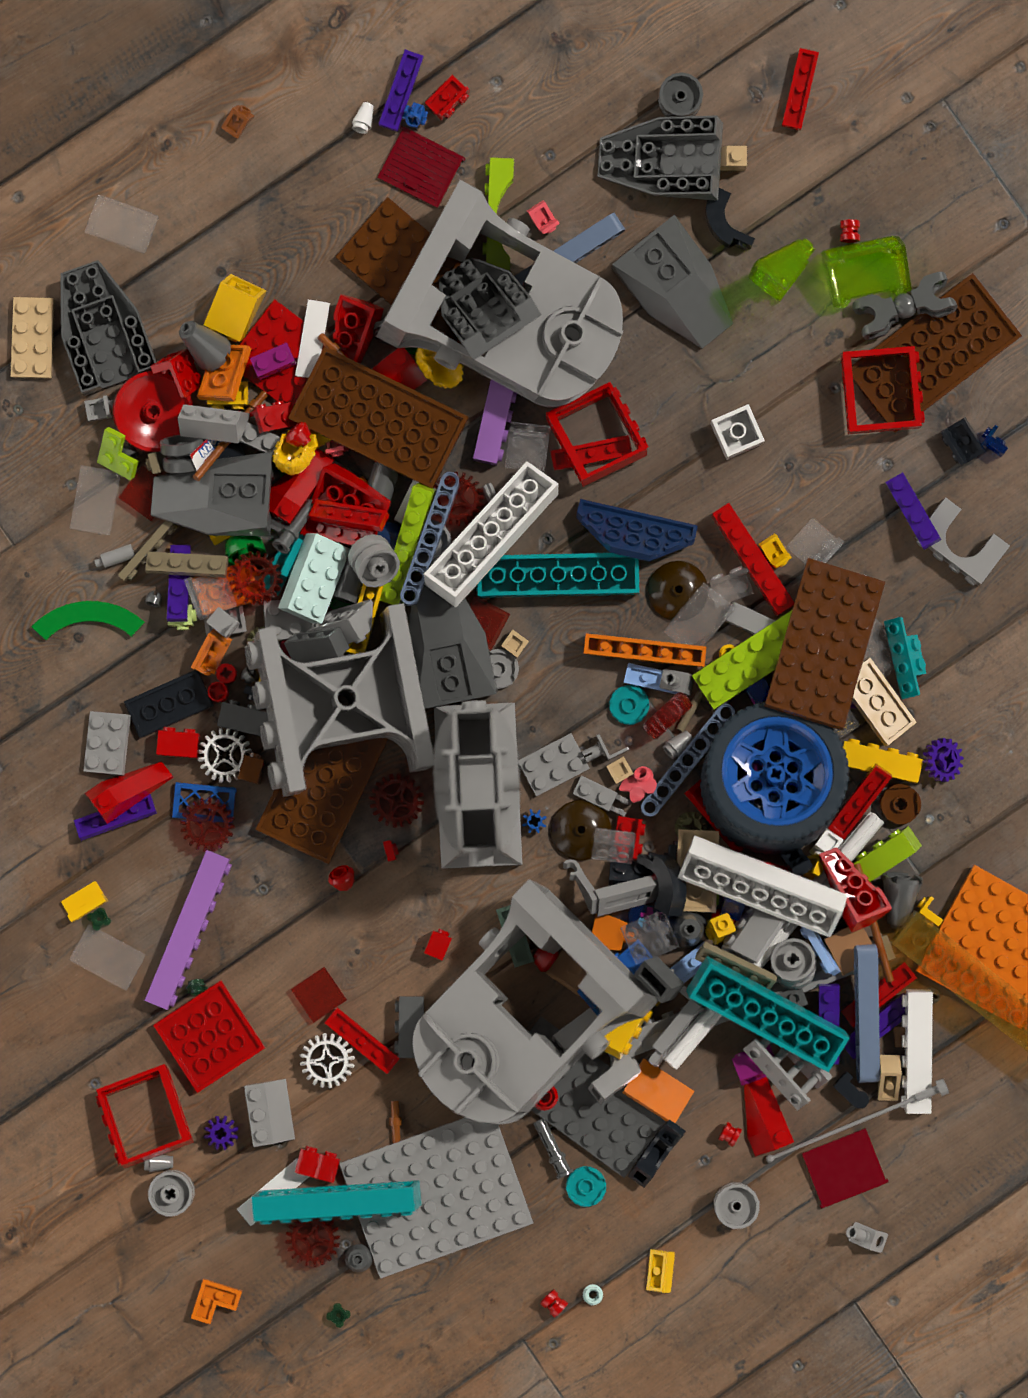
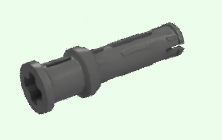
M308 499L291 524L282 529L279 539H275L273 542L276 550L283 554H287L290 551L289 547L294 541L298 540L300 530L309 519L308 515L313 507L310 504L313 500Z
M545 1118L534 1122L533 1125L550 1157L549 1163L553 1165L557 1173L556 1178L560 1179L574 1172L573 1169H570L565 1159L566 1154L561 1152Z

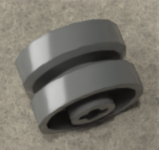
M680 72L667 77L661 85L658 98L659 108L664 116H696L702 103V86L697 78L691 74Z
M179 434L161 440L160 450L165 455L162 460L164 471L168 473L196 471L190 454L204 442V439L185 437Z

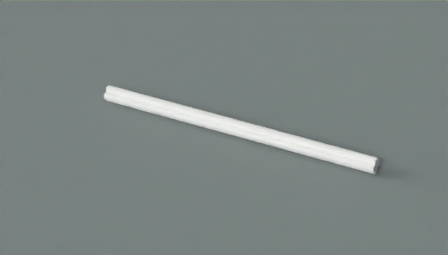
M869 812L841 845L839 850L852 862L884 822L875 813ZM824 870L812 880L830 888ZM785 921L759 962L752 964L763 968L770 960L772 951L777 944L786 940L798 925ZM705 1007L663 1057V1060L677 1070L722 1015Z

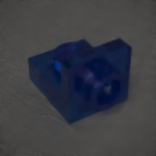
M994 425L992 429L988 427L982 435L984 440L981 444L1002 457L1008 447L1005 446L1006 443L1001 438L992 437L998 426Z

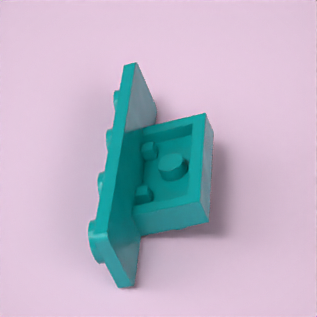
M300 532L298 540L291 544L289 547L290 551L287 554L277 552L261 584V589L276 596L280 594L288 575H291L305 538Z
M902 617L884 621V626L901 698L907 699L919 696L920 691L916 676L926 674V664L922 657L921 642L918 639V635H906Z

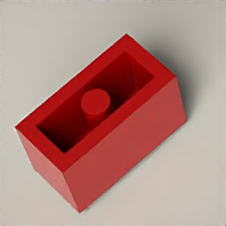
M164 727L163 731L158 730L156 755L185 758L199 757L200 734L196 733L195 729H184L183 732H175L176 728Z

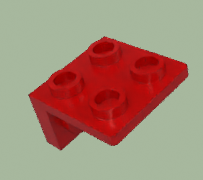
M188 349L170 353L150 366L153 374L158 372L162 374L172 373L181 398L189 396L200 388L202 379L197 372L194 359Z

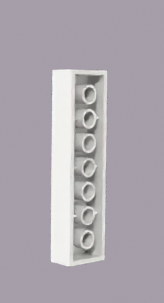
M526 461L424 573V584L454 607H457L557 497L558 483Z
M694 836L678 879L827 937H831L841 917L848 896L697 836Z

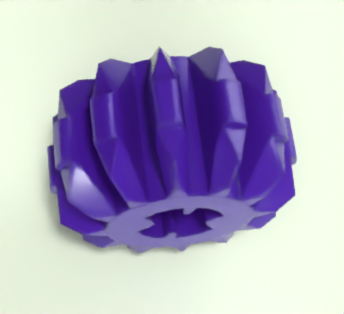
M216 1116V1124L213 1120H209L208 1123L212 1128H204L205 1131L210 1132L204 1138L212 1139L208 1143L209 1146L214 1142L216 1143L215 1150L219 1149L220 1144H222L223 1150H226V1142L230 1146L234 1145L230 1138L238 1139V1135L232 1134V1132L238 1131V1127L231 1128L230 1126L235 1121L231 1120L227 1124V1116L223 1117L222 1122L220 1117ZM224 1128L226 1135L219 1138L216 1130Z

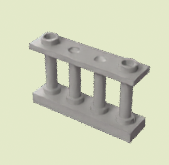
M763 1038L759 1042L755 1039L743 1050L797 1111L811 1101L806 1094L813 1086L818 1089L833 1077L829 1072L782 1047L772 1057L765 1049L771 1041ZM786 1056L795 1064L787 1073L779 1065ZM799 1071L808 1079L801 1088L793 1081V1078Z

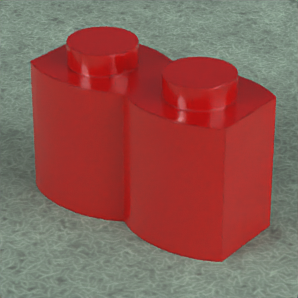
M307 1145L305 1149L301 1148L294 1173L334 1183L340 1158H337V1153L325 1151V1154L318 1153V1148Z

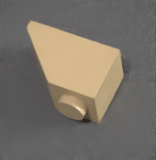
M723 146L721 149L720 171H745L747 167V146Z
M880 1055V1081L878 1082V1100L898 1101L902 1075L900 1055Z

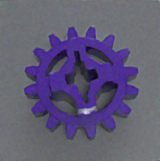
M938 738L937 740H932V745L926 746L928 752H923L926 760L922 762L927 763V767L924 770L930 771L928 776L934 777V781L949 782V780H954L955 775L960 774L958 768L963 767L960 760H963L964 757L959 756L962 749H956L958 743H952V739Z

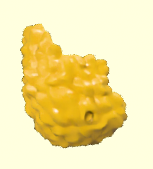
M422 348L417 349L416 363L425 378L430 379L435 386L439 385V387H444L445 389L447 387L452 389L457 387L459 382L463 380L462 369L464 366L460 362L456 370H452L435 361L434 357L437 352Z
M310 430L311 435L309 437L311 441L303 448L301 446L297 448L288 444L285 440L287 434H282L280 440L275 445L276 449L273 451L274 455L272 456L278 470L293 476L303 472L315 456V450L318 447L317 434Z

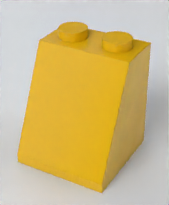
M230 274L221 281L204 326L216 333L226 335V338L230 341L240 342L245 338L267 290Z

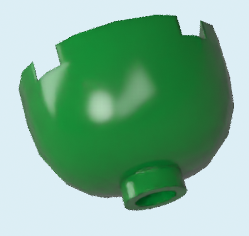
M230 536L225 544V556H228V564L232 566L246 561H250L251 565L264 558L263 553L266 554L263 540L259 536Z

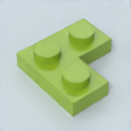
M108 427L104 430L97 463L132 480L136 474L138 460L122 452L126 435Z

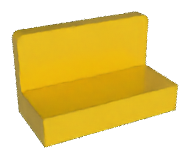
M96 881L62 900V904L71 922L77 921L108 902Z

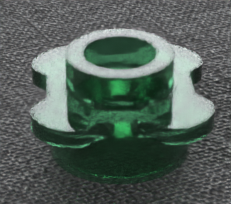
M98 908V910L87 915V920L91 921L92 928L95 931H99L101 927L108 926L111 923V919L107 917L104 908Z
M193 979L188 981L186 990L192 995H199L207 990L203 979Z
M336 1303L333 1306V1310L327 1313L326 1318L335 1323L336 1327L341 1328L344 1325V1321L350 1318L351 1313L349 1310L342 1308L340 1303Z

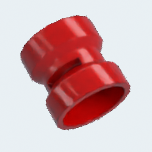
M854 219L840 221V228L842 229L840 242H860V234L858 233L860 221Z
M214 682L208 688V695L213 701L221 703L228 699L229 689L222 682Z
M554 1289L540 1302L544 1308L550 1310V1314L554 1318L568 1305L564 1299L558 1296Z

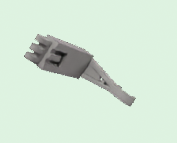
M569 859L563 863L564 869L573 868L575 872H571L570 880H576L591 914L596 913L597 916H602L657 900L659 883L658 879L653 880L651 876L595 890L577 861Z
M683 986L680 993L689 1002L652 1046L656 1051L649 1058V1062L654 1067H658L662 1063L663 1057L703 1011L704 1005L689 998L686 986Z

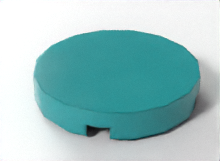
M625 685L618 688L610 699L612 716L618 722L625 725H634L641 722L649 711L647 694L635 685Z
M582 1166L570 1173L566 1181V1190L569 1198L575 1204L581 1207H590L598 1204L603 1199L606 1193V1181L598 1169L591 1166Z

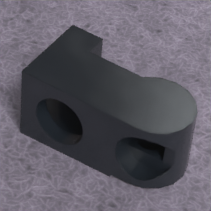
M845 1071L832 1086L854 1107L859 1109L865 1108L869 1103L868 1095L858 1090L850 1082L853 1077Z

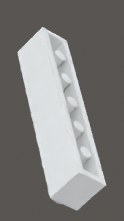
M906 989V995H902V1007H905V1015H902V1027H905V1035H902V1047H905V1055L901 1057L902 1068H905V1076H901V1087L904 1088V1096H901V1102L915 1097L914 1094L932 1087L933 992L930 989ZM932 1096L919 1102L917 1100L901 1106V1108H904L907 1114H931Z

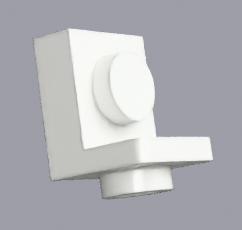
M827 828L809 853L819 855L833 848H838L843 839Z

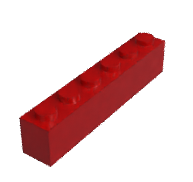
M730 503L712 513V519L776 617L794 606L791 596Z

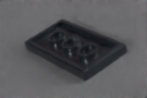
M198 670L191 671L124 701L140 739L214 706Z

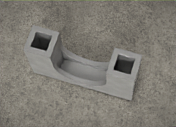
M945 497L929 517L941 541L928 548L934 552L932 555L941 562L945 560L949 563L948 567L957 574L960 572L966 576L964 579L969 584L979 586L1010 545L993 534L975 556L965 558L955 555L947 546L946 531L962 509ZM917 539V542H916V543H917L920 547H922L921 544H920V542H919V540Z
M589 1008L554 1034L550 1042L564 1054L598 1016ZM609 1054V1070L593 1081L588 1088L600 1104L640 1074V1065L634 1058H631L629 1055H623L621 1060Z

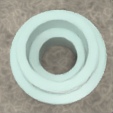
M595 1284L586 1286L583 1291L584 1301L590 1305L600 1303L603 1298L602 1289ZM591 1291H595L597 1293V1296L595 1298H591L589 1296V1293Z

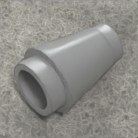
M685 730L666 741L663 749L670 758L674 759L681 755L693 740V737Z
M162 1154L144 1161V1171L155 1172L173 1168V1156Z

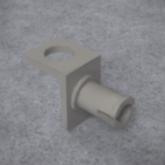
M220 607L207 620V623L226 639L230 637L240 624Z
M663 669L660 688L681 692L690 696L694 678L689 673Z
M600 734L596 735L598 744L581 752L583 756L592 753L585 757L588 763L601 755L606 756L607 760H610L628 751L629 748L626 747L609 755Z
M855 1222L846 1231L850 1242L882 1253L888 1237L887 1233L872 1229L858 1222ZM881 1236V1242L878 1246H876V1242L878 1238Z

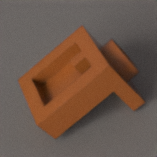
M237 105L232 108L221 128L238 139L249 121L253 120L254 115L250 113L251 110L246 106Z

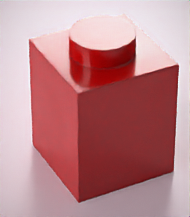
M440 928L438 931L433 930L424 953L443 961L452 940L449 937L450 933Z

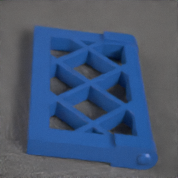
M175 783L173 818L233 823L236 788ZM181 788L194 791L185 799L181 796ZM197 791H212L213 794L204 801ZM217 793H229V800L224 803ZM193 794H196L203 803L193 810L186 800ZM215 795L223 805L213 812L206 802ZM182 803H185L192 812L180 813L179 807ZM202 805H205L212 814L201 815L196 814L195 811ZM223 806L228 810L227 817L216 816L215 814Z

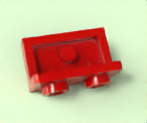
M451 75L425 102V105L441 121L445 117L449 119L456 111L454 108L459 103L462 105L468 100L470 90Z
M277 401L272 403V406L267 407L266 404H260L255 406V410L249 413L250 417L255 416L260 434L292 428L297 424L288 419L293 409L291 402L283 403V401Z

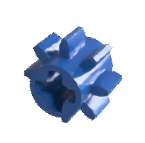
M413 102L411 107L406 105L402 119H406L408 126L417 128L419 124L425 125L428 112L425 111L424 105Z
M530 809L531 815L529 817L523 815L527 819V823H524L523 826L528 825L530 827L529 833L532 829H536V832L539 833L540 826L546 827L542 820H545L547 817L539 815L541 810H538L537 814H533V811ZM531 816H535V818H540V822H538L537 827H534L533 824H529V821H531Z

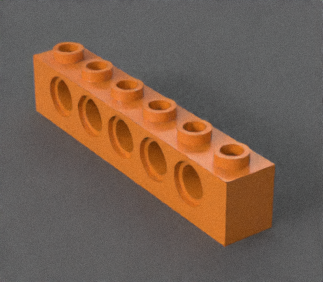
M586 633L584 655L704 668L707 647Z

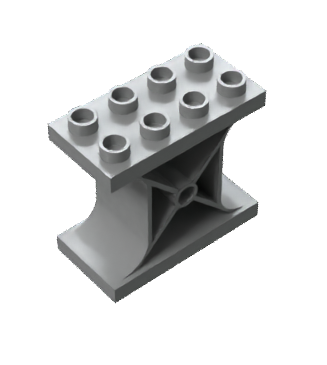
M404 603L388 606L379 615L382 637L378 648L370 652L310 663H299L291 660L283 653L278 644L275 627L259 629L253 637V641L247 642V646L244 649L248 669H259L261 680L255 682V686H252L256 710L266 708L269 721L263 722V725L260 726L264 750L274 748L276 762L267 766L272 790L281 788L283 797L297 795L304 791L306 786L303 767L311 751L374 738H388L397 743L407 757L409 773L424 771L434 765V755ZM338 695L347 698L348 707L342 706L338 702Z

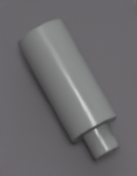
M129 544L100 554L101 558L94 561L96 567L104 565L107 568L132 559L135 553L132 545Z

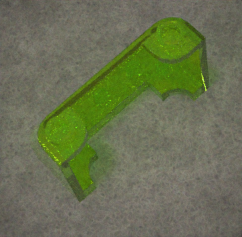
M887 236L830 248L821 252L833 307L845 308L851 302V298L890 291L898 296L912 290L906 246L899 236Z
M805 238L803 240L797 239L757 259L751 268L748 276L749 279L780 302L809 264L808 259L815 251L814 245Z

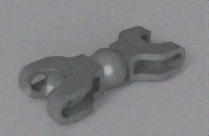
M936 272L924 276L919 286L911 290V295L907 293L900 294L892 300V297L884 299L878 295L870 294L855 300L852 308L856 314L869 313L875 317L873 322L863 327V338L869 341L885 336L890 330L891 325L899 322L898 317L907 319L912 317L916 311L918 315L928 314L935 318L955 312L958 306L953 298L940 299L934 295L938 289L947 284L948 278L946 273Z

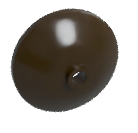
M685 561L665 563L653 573L649 581V601L654 610L666 619L672 621L688 620L697 615L707 601L708 584L706 578L691 563ZM681 586L683 591L677 593L675 587Z
M587 800L571 801L562 806L552 820V840L556 848L568 858L574 860L594 858L603 852L610 841L611 823L609 817L601 807ZM579 826L585 827V832L583 834H580L577 829Z

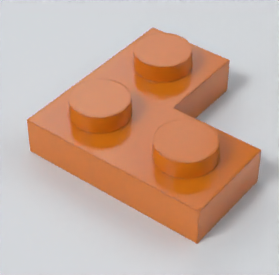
M204 1278L191 1319L211 1324L217 1305L236 1311L242 1290Z

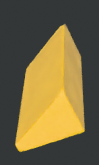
M650 1249L646 1290L661 1293L671 1292L675 1252Z

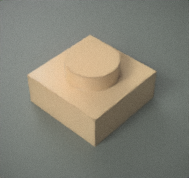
M512 630L501 647L518 658L529 641Z
M624 756L606 766L616 784L634 774Z

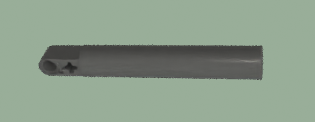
M374 462L367 484L391 501L399 473ZM347 557L332 598L348 604H356L363 583L352 569Z

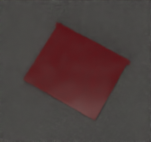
M401 126L400 130L402 131L377 178L438 209L462 161H465L466 158Z
M866 1128L802 1153L821 1202V1209L889 1182L888 1179H885Z

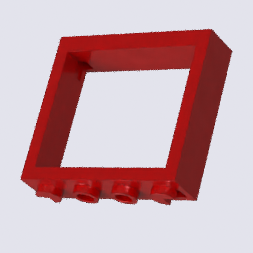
M915 346L841 353L848 434L920 429L922 423H925L924 411L920 409V403H923V393L919 391L918 383H921V372L917 371L916 363H919V352L915 351ZM908 354L914 420L857 425L851 359Z
M611 382L582 395L571 403L559 406L546 413V420L582 487L647 456V448L649 446L646 443L645 437L641 438L638 431L640 429L637 422L631 420L629 416L631 413L627 404H622L620 400L621 394L616 387L612 386ZM609 397L637 450L587 473L559 420Z
M165 1064L96 1089L98 1096H95L96 1103L99 1108L102 1107L103 1109L102 1121L105 1127H109L110 1134H108V1139L112 1146L115 1145L117 1152L114 1153L118 1165L121 1164L122 1167L128 1168L194 1143L169 1068ZM161 1077L181 1139L128 1159L107 1096Z

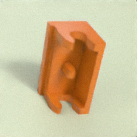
M213 629L207 635L191 668L207 676H210L211 673L215 674L232 639H226Z

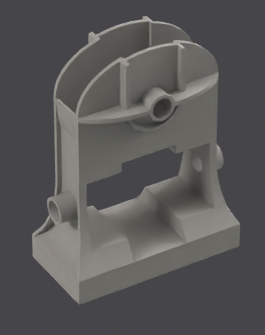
M459 180L376 337L396 348L415 347L437 352L434 357L435 361L446 368L456 370L460 362L538 405L558 407L571 403L585 394L608 368L623 334V311L619 296L609 282L526 237L530 231L526 224L514 218H508L507 222H505L489 206L482 191ZM480 233L534 260L522 287L533 299L541 316L489 349L484 357L480 355L473 360L463 345L430 326L446 296L435 288L432 283L446 257L464 262Z
M486 701L461 702L462 705L435 706L434 788L440 828L441 868L522 865L515 703L486 704Z
M529 879L512 896L510 911L502 929L499 931L495 927L488 931L480 940L479 945L485 951L419 1019L413 1035V1051L420 1071L418 1074L423 1078L433 1094L455 1113L479 1122L497 1125L510 1124L523 1118L585 1053L591 1059L598 1057L610 1043L604 1036L625 1023L643 1018L659 1000L547 887ZM524 935H527L540 949L555 954L563 947L587 972V975L578 987L602 1010L593 1023L564 1054L544 1035L535 1033L532 1036L502 1006L508 998L485 976L493 965Z

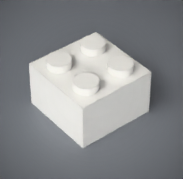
M749 404L711 420L710 424L726 460L760 446L765 441Z

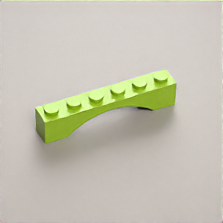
M490 158V164L486 163L485 176H489V183H485V195H489L488 204L496 214L503 195L513 183L514 158ZM487 237V243H483V255H486V262L510 271V256L504 250L502 244Z
M420 483L413 485L394 549L400 561L399 570L396 576L383 586L380 601L392 605L403 604L400 596L401 590L437 491L435 488H430Z

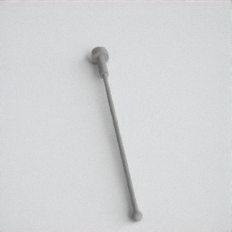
M943 1078L937 1080L936 1086L914 1094L915 1097L777 1154L767 1155L766 1161L771 1163L775 1158L917 1100L919 1102L938 1093L941 1096L949 1094L947 1085Z

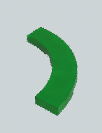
M81 601L66 604L52 610L31 627L47 641L59 630L79 622L107 623L120 628L131 637L146 622L118 605L100 601Z

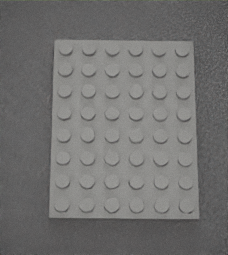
M465 1117L339 1163L347 1185L420 1180L422 1205L413 1212V1215L401 1216V1213H393V1216L381 1217L380 1214H372L373 1217L360 1218V1215H358L380 1279L533 1224L504 1138L497 1124L479 1122Z

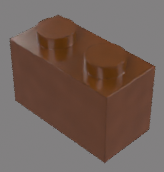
M251 752L249 756L244 755L238 779L260 785L266 766V761L262 760L263 756Z

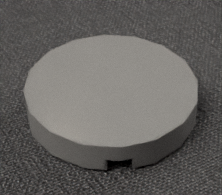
M491 650L489 652L497 689L507 688L514 683L518 676V661L507 650Z

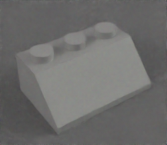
M183 405L178 416L180 436L239 443L250 415L240 411Z
M370 599L331 610L325 615L322 624H314L307 631L340 627L348 645L352 642L360 643L366 639L365 635L372 629L373 602Z
M747 905L745 908L746 912L734 924L736 931L725 937L721 949L750 963H758L786 920Z
M286 1079L245 1085L244 1089L253 1147L295 1139Z

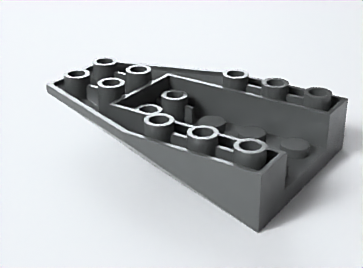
M718 116L658 117L601 137L597 176L654 196L718 200L723 122Z
M675 215L670 217L611 266L613 272L648 315L701 349L733 325L712 265Z
M471 257L468 260H464L458 267L446 272L439 278V290L446 295L441 303L442 317L473 360L541 316L531 296L510 271Z
M97 260L60 273L61 337L81 393L87 396L126 382L136 374L152 371L150 366L157 361L139 312L100 261Z
M273 453L217 459L200 481H196L193 478L196 471L166 473L154 477L151 516L207 535L270 536L271 480H274L275 474Z
M424 584L418 603L411 606L409 632L424 709L497 694L498 690L486 633L467 600L464 598L457 607H454ZM414 592L412 595V601L415 599L416 596Z

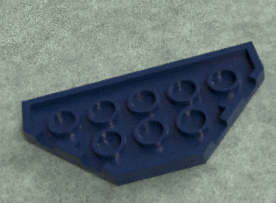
M580 499L576 518L610 553L645 561H651L693 545L698 525Z

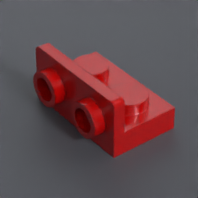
M618 816L612 856L637 859V856L642 853L643 844H639L640 836H644L646 824H642L643 819Z

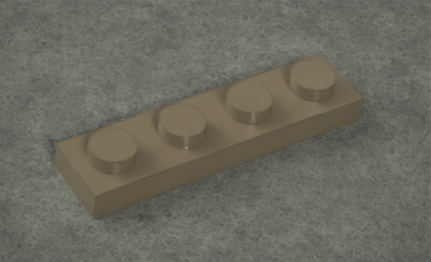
M164 521L118 576L125 582L128 579L132 581L138 574L137 569L141 564L143 566L146 565L148 552H153L154 549L159 550L165 543L163 539L167 534L172 535L178 526Z
M148 552L145 571L149 574L226 578L229 559L228 556Z
M707 942L703 943L695 956V960L702 963L706 956L769 990L777 981V975Z

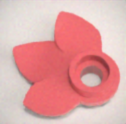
M641 766L635 770L634 775L623 780L619 790L630 792V800L632 803L641 801L646 793L653 794L657 783L653 779L654 774L652 770Z

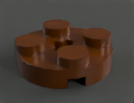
M906 784L893 785L885 790L881 797V812L886 820L894 824L910 823L921 810L920 796L913 788ZM899 798L902 799V802H906L903 810H899V807L895 806Z

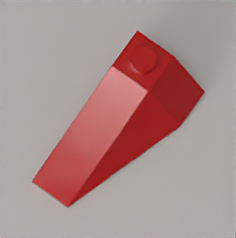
M340 294L334 311V343L341 348L342 353L347 358L361 363L374 336V324L381 320L384 308L365 300Z
M405 348L396 349L372 368V370L413 390L427 381Z
M317 449L315 450V456L303 472L294 476L285 474L271 485L270 514L290 525L306 501L314 493L322 468L333 464L335 459Z
M335 463L322 468L312 497V504L317 499L387 510V512L391 503L389 499L355 474Z
M161 761L102 781L87 791L85 795L108 824L174 777Z
M837 847L818 855L831 889L848 895L842 917L851 933L870 926L892 910L883 891L869 882V878L865 874L862 875Z
M767 1077L744 1085L747 1138L754 1155L758 1156L794 1143Z

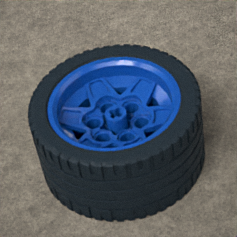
M763 702L762 704L757 703L752 707L748 706L744 710L738 711L715 734L702 767L700 778L701 797L703 798V805L706 807V813L710 816L709 819L712 823L714 822L717 830H720L721 834L724 837L726 836L729 841L755 853L785 854L786 852L790 853L811 844L828 828L842 805L845 793L847 792L849 763L848 758H846V750L843 749L844 745L832 727L764 707L765 702ZM760 744H764V748L762 751L754 747ZM789 746H790L791 748L795 749L796 751H795V752H790V751H789ZM775 754L779 756L780 761L772 762L769 756ZM752 764H760L762 770L754 771L752 769ZM738 765L747 773L739 781L737 780ZM787 766H795L797 768V772L790 773L787 770ZM808 772H811V783L804 779V775ZM758 783L761 786V790L754 791L751 788V784ZM793 785L797 792L789 793L786 786ZM768 795H777L779 801L771 802ZM760 799L763 810L756 808L749 801ZM788 801L800 804L798 807L786 812Z

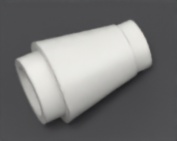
M362 103L352 121V129L354 131L366 134L371 129L374 108L372 104Z

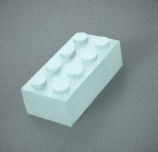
M306 533L278 608L310 623L322 624L350 548L317 533Z

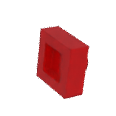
M391 840L383 842L388 862L397 860L396 855H399L396 843L392 844Z

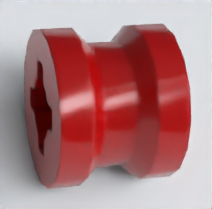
M224 663L217 668L216 676L220 682L231 684L237 678V671L231 664Z
M727 1122L718 1139L727 1141L733 1147L742 1129L739 1127L734 1128L730 1122Z

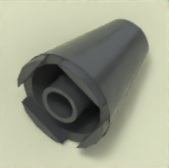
M194 321L185 322L179 330L182 341L200 369L213 371L226 362L225 357L227 353L230 354L231 344L226 337Z
M887 872V874H882L883 892L892 907V910L886 914L887 923L891 925V928L902 929L903 926H907L922 886V877L914 875V878L908 876V873Z
M683 911L682 916H672L669 920L668 935L671 941L680 948H696L707 937L705 932L707 921L700 912ZM692 925L694 931L688 933L686 930L687 926Z

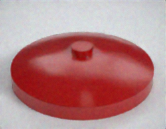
M152 371L142 372L129 378L118 390L113 404L114 423L118 432L126 435L125 441L133 447L143 451L159 452L161 451V440L180 434L178 424L180 411L183 405L193 406L190 395L181 398L172 375L162 374L161 372L153 374Z

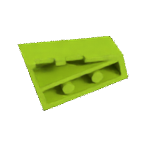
M909 826L901 831L899 829L888 835V840L885 842L880 840L872 846L873 850L869 853L863 851L855 857L857 861L853 864H861L863 874L869 878V882L917 852L922 846Z

